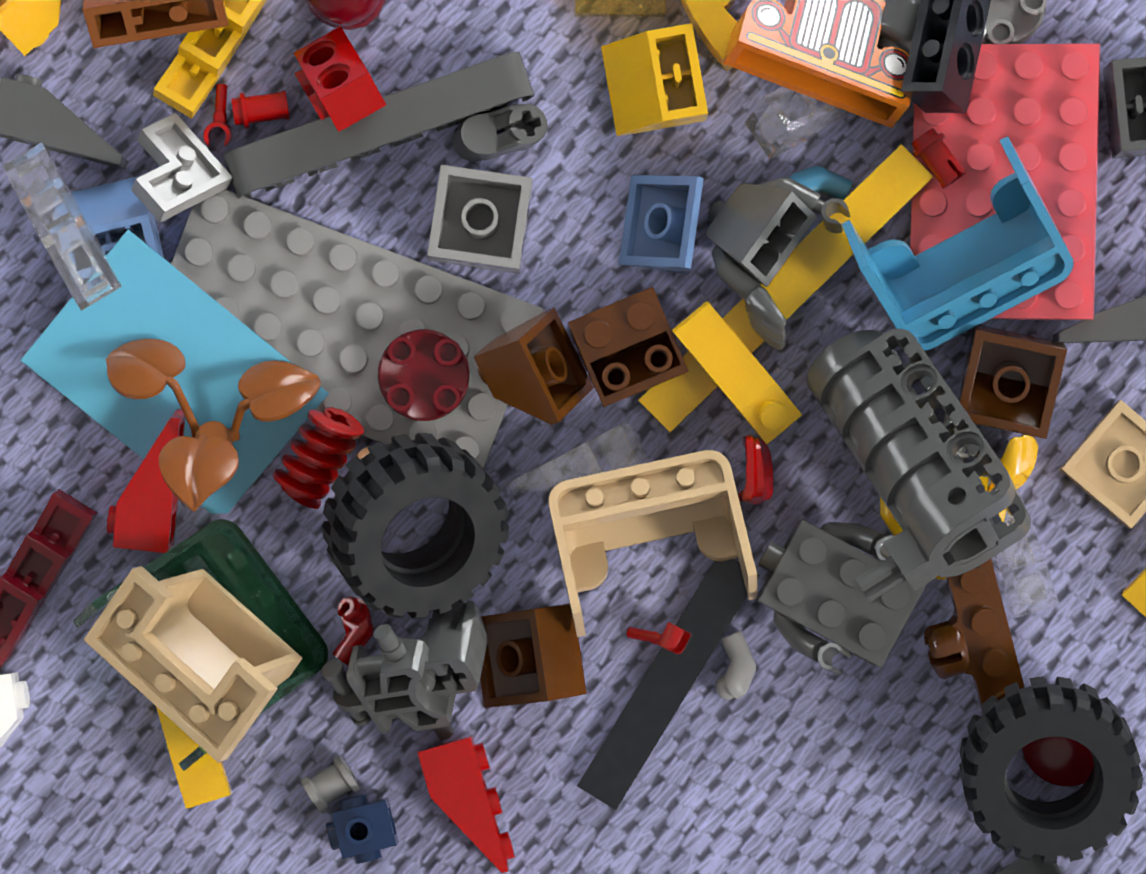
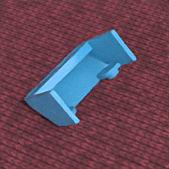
M1008 136L1001 139L1000 143L1015 172L1001 179L991 191L990 200L996 214L915 256L910 247L900 240H887L867 249L851 221L848 220L842 223L861 272L895 327L907 330L914 335L923 350L935 348L1065 280L1073 269V258Z

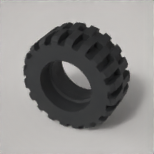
M417 433L415 434V440H411L407 434H401L391 437L392 443L385 446L379 441L368 447L369 454L362 459L356 456L346 465L349 472L345 477L337 476L331 487L335 496L334 498L328 497L325 501L323 514L328 521H324L322 532L323 539L328 544L326 550L332 562L356 596H360L364 603L374 610L383 609L388 616L401 618L407 612L412 619L428 617V611L435 610L439 615L452 610L451 604L458 600L465 603L474 596L471 591L479 584L484 587L492 577L489 571L493 564L497 566L500 564L505 552L500 543H506L508 540L509 525L504 521L508 516L505 501L500 496V490L466 449H461L456 442L445 437L439 438L437 441L433 434ZM426 498H445L449 500L446 520L440 531L428 543L406 553H386L381 551L382 539L387 526L403 508Z
M1043 676L1030 678L1031 686L1019 689L1017 682L1004 687L1005 697L998 701L992 695L982 704L984 711L982 717L979 715L972 716L967 725L969 736L962 738L960 747L961 763L959 767L964 795L969 811L973 812L976 825L982 833L990 832L992 843L1003 851L1007 850L1011 845L1014 848L1015 856L1030 861L1032 855L1036 854L1041 856L1042 863L1057 864V856L1069 855L1070 862L1083 859L1082 851L1089 847H1093L1095 852L1100 851L1108 845L1106 836L1110 832L1115 836H1119L1126 828L1125 813L1129 815L1134 814L1139 803L1136 791L1142 789L1143 774L1139 766L1141 760L1125 718L1120 717L1117 707L1107 697L1100 699L1097 690L1085 683L1080 685L1079 689L1074 688L1070 678L1057 676L1055 684H1046ZM1065 737L1087 747L1093 757L1094 765L1091 774L1079 790L1057 801L1040 802L1027 799L1010 788L1006 778V770L1012 758L1021 748L1037 739Z

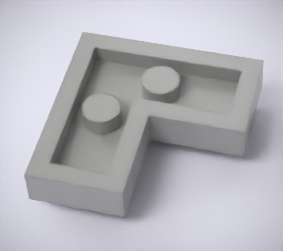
M176 113L141 129L137 141L160 167L136 178L131 191L160 223L229 187L233 178L232 175Z

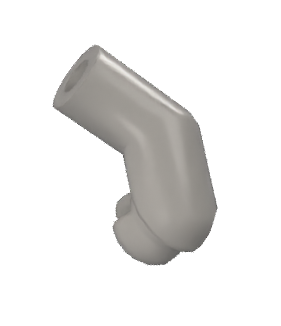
M741 630L721 639L731 662L725 676L716 681V691L724 700L740 699L748 692L756 671V663Z

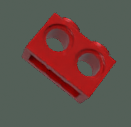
M341 26L293 53L302 68L294 73L320 120L322 121L330 117L338 132L386 106L371 75Z

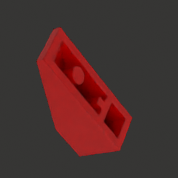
M177 409L170 417L118 499L116 506L111 505L109 507L107 533H114V548L168 554L174 545L178 498L168 488L161 475L159 455L163 447L170 440L184 436L186 418L182 409Z

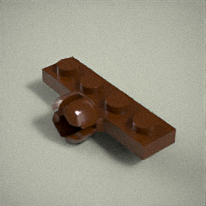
M992 559L961 575L946 577L954 606V615L948 621L928 626L924 632L925 645H928L930 649L927 654L931 666L939 678L945 680L961 674L972 675L982 715L984 714L982 704L993 695L999 701L1006 696L1004 687L1017 682L1019 689L1025 688Z

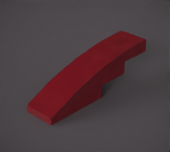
M60 489L52 494L33 530L26 535L8 569L0 576V671L71 560L97 515L96 511Z

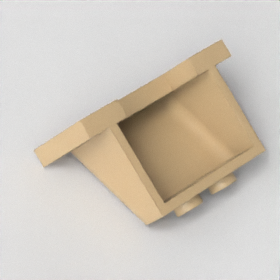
M142 566L132 568L83 639L218 763L228 759L277 691V686L290 677L303 659L204 569L158 581Z

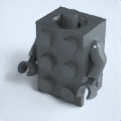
M802 519L797 521L784 547L773 541H770L758 565L769 570L770 573L755 601L774 611V625L792 649L819 662L820 666L825 670L838 676L842 672L832 667V659L840 653L848 658H851L850 653L864 661L882 668L926 586H922L914 592L905 580L872 602H869L855 578L881 562L864 552L878 556L881 561H884L890 557V554L883 543L894 536H884L868 527L855 523L829 521L821 528H818Z

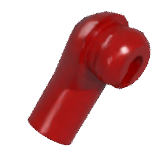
M352 596L343 598L337 606V612L342 618L346 635L332 652L336 658L349 666L353 646L362 645L365 647L374 633L369 607L362 599Z

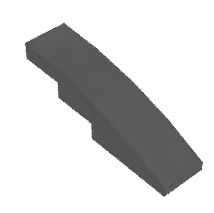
M1146 296L1095 313L1094 320H1081L1053 334V341L1057 343L1145 341Z

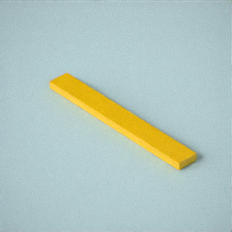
M901 144L843 200L849 209L850 218L842 213H834L829 218L837 220L841 225L850 220L865 244L933 176ZM822 221L795 247L768 287L761 284L768 291L786 320L854 255L844 229L842 233H831L826 229ZM740 300L722 319L748 350L753 353L764 340L754 331L750 324L745 300ZM689 351L683 356L689 372L650 388L638 400L670 433L718 387Z

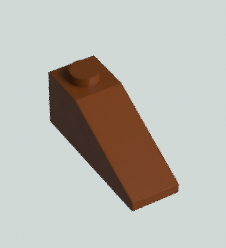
M83 0L82 10L93 48L229 25L223 0Z

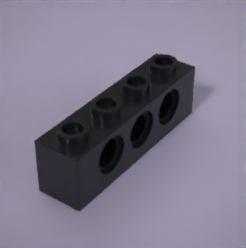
M921 0L901 92L925 113L967 112L991 0Z

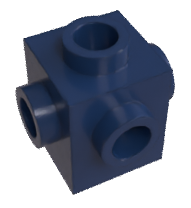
M367 794L340 800L341 809L335 810L331 814L333 822L326 823L332 850L340 849L342 859L354 857L355 864L379 859L382 857L380 849L396 846L399 842L388 797L368 802ZM354 823H364L368 828V834L365 836L356 834L353 827Z

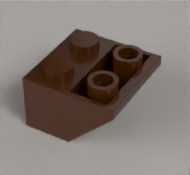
M653 287L568 322L570 333L603 408L689 372Z

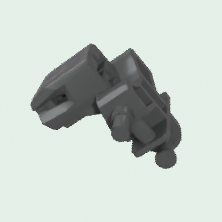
M467 600L466 603L456 601L451 604L452 610L439 615L433 610L427 631L420 640L400 638L395 635L388 624L378 626L374 631V637L380 645L382 654L369 656L362 645L353 646L347 674L340 660L333 659L325 663L321 669V674L333 686V699L338 707L345 712H350L351 720L357 726L366 725L373 720L381 733L390 732L392 719L399 718L415 731L433 729L439 739L446 740L450 738L454 733V728L450 722L456 694L473 692L478 688L487 646V633L480 611L474 601Z

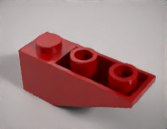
M470 735L419 750L417 753L430 798L501 873L508 872L509 865L507 860L515 858L508 831L499 833L495 815L502 814L503 811L496 787L489 789L486 787L482 771L490 769L483 742L474 744L473 737Z

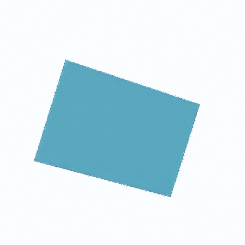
M129 229L21 358L24 364L143 459L148 454L170 417L181 407L174 392L168 385L165 386L161 393L147 399H130L116 392L108 380L105 360L114 349L130 341L147 338L164 340L176 346L185 357L186 367L173 378L178 381L198 425L201 426L209 421H218L228 429L232 426L239 402L244 400L239 393L238 382L245 371L265 361L276 360L291 363ZM320 386L316 395L306 405L281 420L262 422L252 416L250 408L246 410L239 429L240 439L233 442V447L236 449L239 457L237 471L224 486L210 495L201 506L211 514L229 513L295 435L300 425L306 422L308 411L311 409L316 410L329 393ZM185 419L184 436L192 437L191 428Z

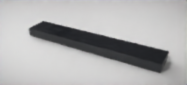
M734 559L713 562L675 624L677 627L692 634L684 651L681 654H675L661 647L577 784V787L611 808L617 810L746 599L747 591L739 562Z

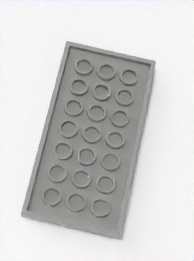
M223 190L192 207L171 265L291 363L319 377L321 387L329 394L316 410L324 412L327 407L341 409L351 414L360 422L364 428L362 436L380 441L386 445L392 443L391 437L401 434H407L411 440H415V434L417 433L433 434L437 441L439 438L445 437L456 442L461 449H466L483 469L508 404L493 397L488 385L479 376L474 356L493 339L543 313L544 310L541 307L242 196L241 199H238L236 193L228 190ZM418 329L438 331L456 341L467 358L470 370L469 386L461 403L451 413L431 421H416L398 414L385 401L378 383L379 362L386 348L400 335Z

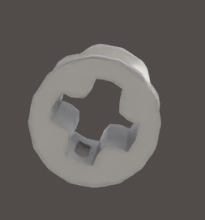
M340 754L333 758L334 764L313 778L306 776L301 780L308 796L322 814L329 811V804L350 790L356 793L361 789L359 781Z

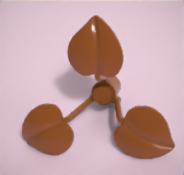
M138 339L119 346L105 358L108 380L116 392L126 398L135 400L151 398L161 393L166 385L174 392L191 428L192 437L180 436L170 440L160 452L159 468L171 492L193 512L210 495L224 486L236 473L239 457L236 449L233 447V442L240 439L239 429L246 410L250 408L252 416L262 422L281 420L306 405L316 395L321 386V380L316 374L297 365L276 360L261 362L245 371L238 382V390L244 400L239 402L231 428L228 429L218 421H209L199 426L178 381L173 378L186 367L185 357L176 346L160 339Z

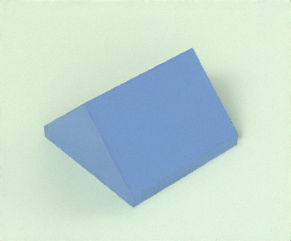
M631 175L619 265L689 275L704 178L699 176Z

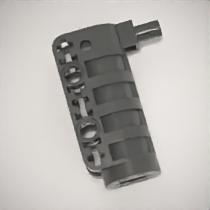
M892 329L884 334L876 330H861L836 340L817 356L809 368L807 385L903 530L883 543L890 557L855 578L869 602H872L905 580L915 592L934 580L938 575L940 577H953L966 573L1015 544L1028 533L1031 527V518L1023 501L1016 493L1008 471L914 335L904 329ZM900 346L905 351L910 362L902 365V361L894 349ZM917 379L923 385L926 393L918 395L914 388L910 387L911 384ZM942 408L949 417L948 420L942 424L933 410ZM962 447L967 448L973 461L964 463L959 454H957L958 450ZM988 475L993 484H995L994 488L989 492L986 491L979 477ZM1006 509L1014 517L1015 522L1007 526L1005 522H1002L999 513Z

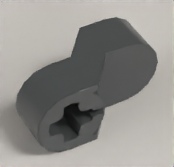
M532 104L511 105L490 113L474 115L467 118L455 129L452 136L453 146L458 155L468 161L489 160L510 152L523 151L533 147L545 136L548 129L547 119L544 113Z

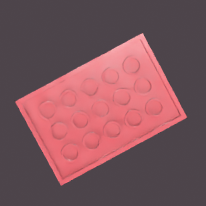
M981 44L966 113H925L914 103L913 141L926 131L934 128L938 134L943 133L945 135L943 142L962 168L967 171L953 184L942 189L941 184L922 158H916L930 172L933 178L911 198L910 249L915 256L996 214L990 200L991 191L1001 179L1015 172L1000 143L1001 139L1008 136L1073 258V269L1065 280L991 319L1094 320L1100 44Z

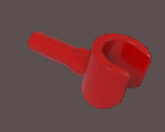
M226 84L216 85L213 123L205 128L203 134L204 141L208 146L211 145L210 134L215 127H221L225 131V147L232 141V130L226 124L228 89Z
M670 622L667 623L662 634L629 627L626 632L628 638L652 642V644L659 645L675 654H681L684 651L692 635Z

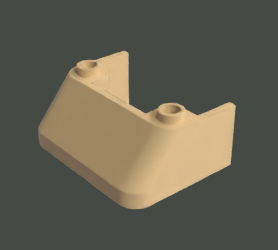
M713 450L694 452L565 480L552 489L549 496V509L577 637L586 636L578 592L595 589L606 579L608 561L605 551L695 532L698 548L705 557L714 561L739 558L748 600L758 598L757 571L731 465L728 459L721 453Z

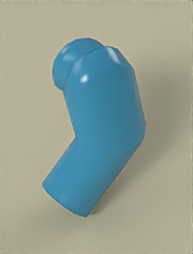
M813 166L798 171L789 177L816 192L821 191L842 200L846 198L853 184V181L821 166Z

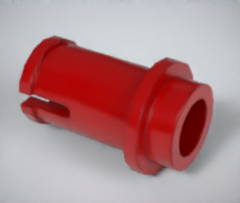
M286 90L245 97V93H240L239 98L231 99L235 126L244 125L245 129H248L251 123L290 119Z
M931 128L911 143L916 150L913 155L915 158H922L941 184V188L945 189L961 178L967 171L962 168L943 142L945 135L943 133L938 134L934 128Z

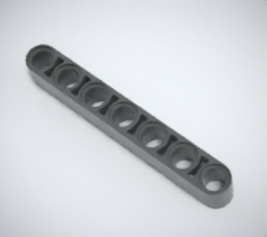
M512 52L384 96L383 99L386 106L340 132L337 131L330 117H327L322 121L319 119L236 148L224 154L223 157L227 169L233 177L232 183L238 199H241L242 196L250 198L252 197L251 192L265 188L267 192L295 182L294 177L305 173H308L309 177L338 167L336 162L351 158L352 162L381 152L379 147L391 143L396 147L423 137L422 132L436 128L438 132L463 123L465 117L476 113L486 114L508 106V102L522 98L524 102L534 97L535 94L520 52Z

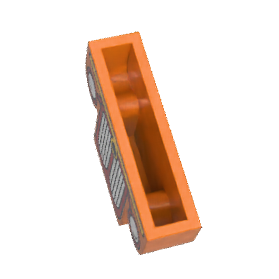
M753 0L731 32L723 64L890 128H893L908 109L911 101L901 92L909 54L901 48L893 46L884 47L882 50L877 47L882 28L881 17L886 5L884 0H786L784 7L776 0Z

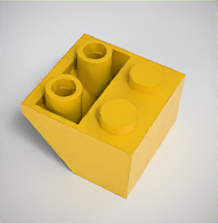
M692 23L645 31L601 46L616 137L706 121L708 109Z

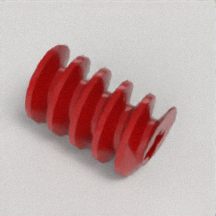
M327 407L324 412L315 409L308 411L307 417L315 424V427L307 424L300 425L298 431L307 441L293 439L289 445L298 456L285 454L281 458L282 464L289 472L283 469H276L272 474L274 480L281 485L282 490L297 503L312 509H319L321 507V499L325 498L330 491L329 484L335 482L338 476V469H341L347 462L346 454H350L355 449V439H359L364 433L363 426L356 418L334 407Z

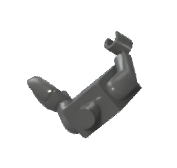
M786 177L767 181L760 185L748 183L739 185L727 202L718 201L711 206L708 212L710 226L706 230V237L715 244L712 257L719 278L745 300V307L751 326L774 350H782L786 344V319L777 308L768 291L761 284L768 287L817 218L813 211L822 215L826 229L835 234L843 232L842 225L837 220L829 217L834 213H842L850 218L849 209L842 199L832 198L825 202L820 199L821 194Z

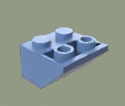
M140 176L55 196L58 237L68 279L76 285L83 284L128 229L164 258L155 217L131 191L135 179Z

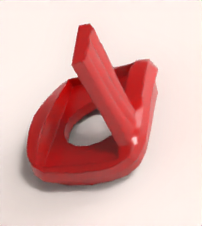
M746 435L743 436V447H745L746 483L744 490L738 493L739 502L759 505L769 500L773 495L772 458L768 445L761 438Z

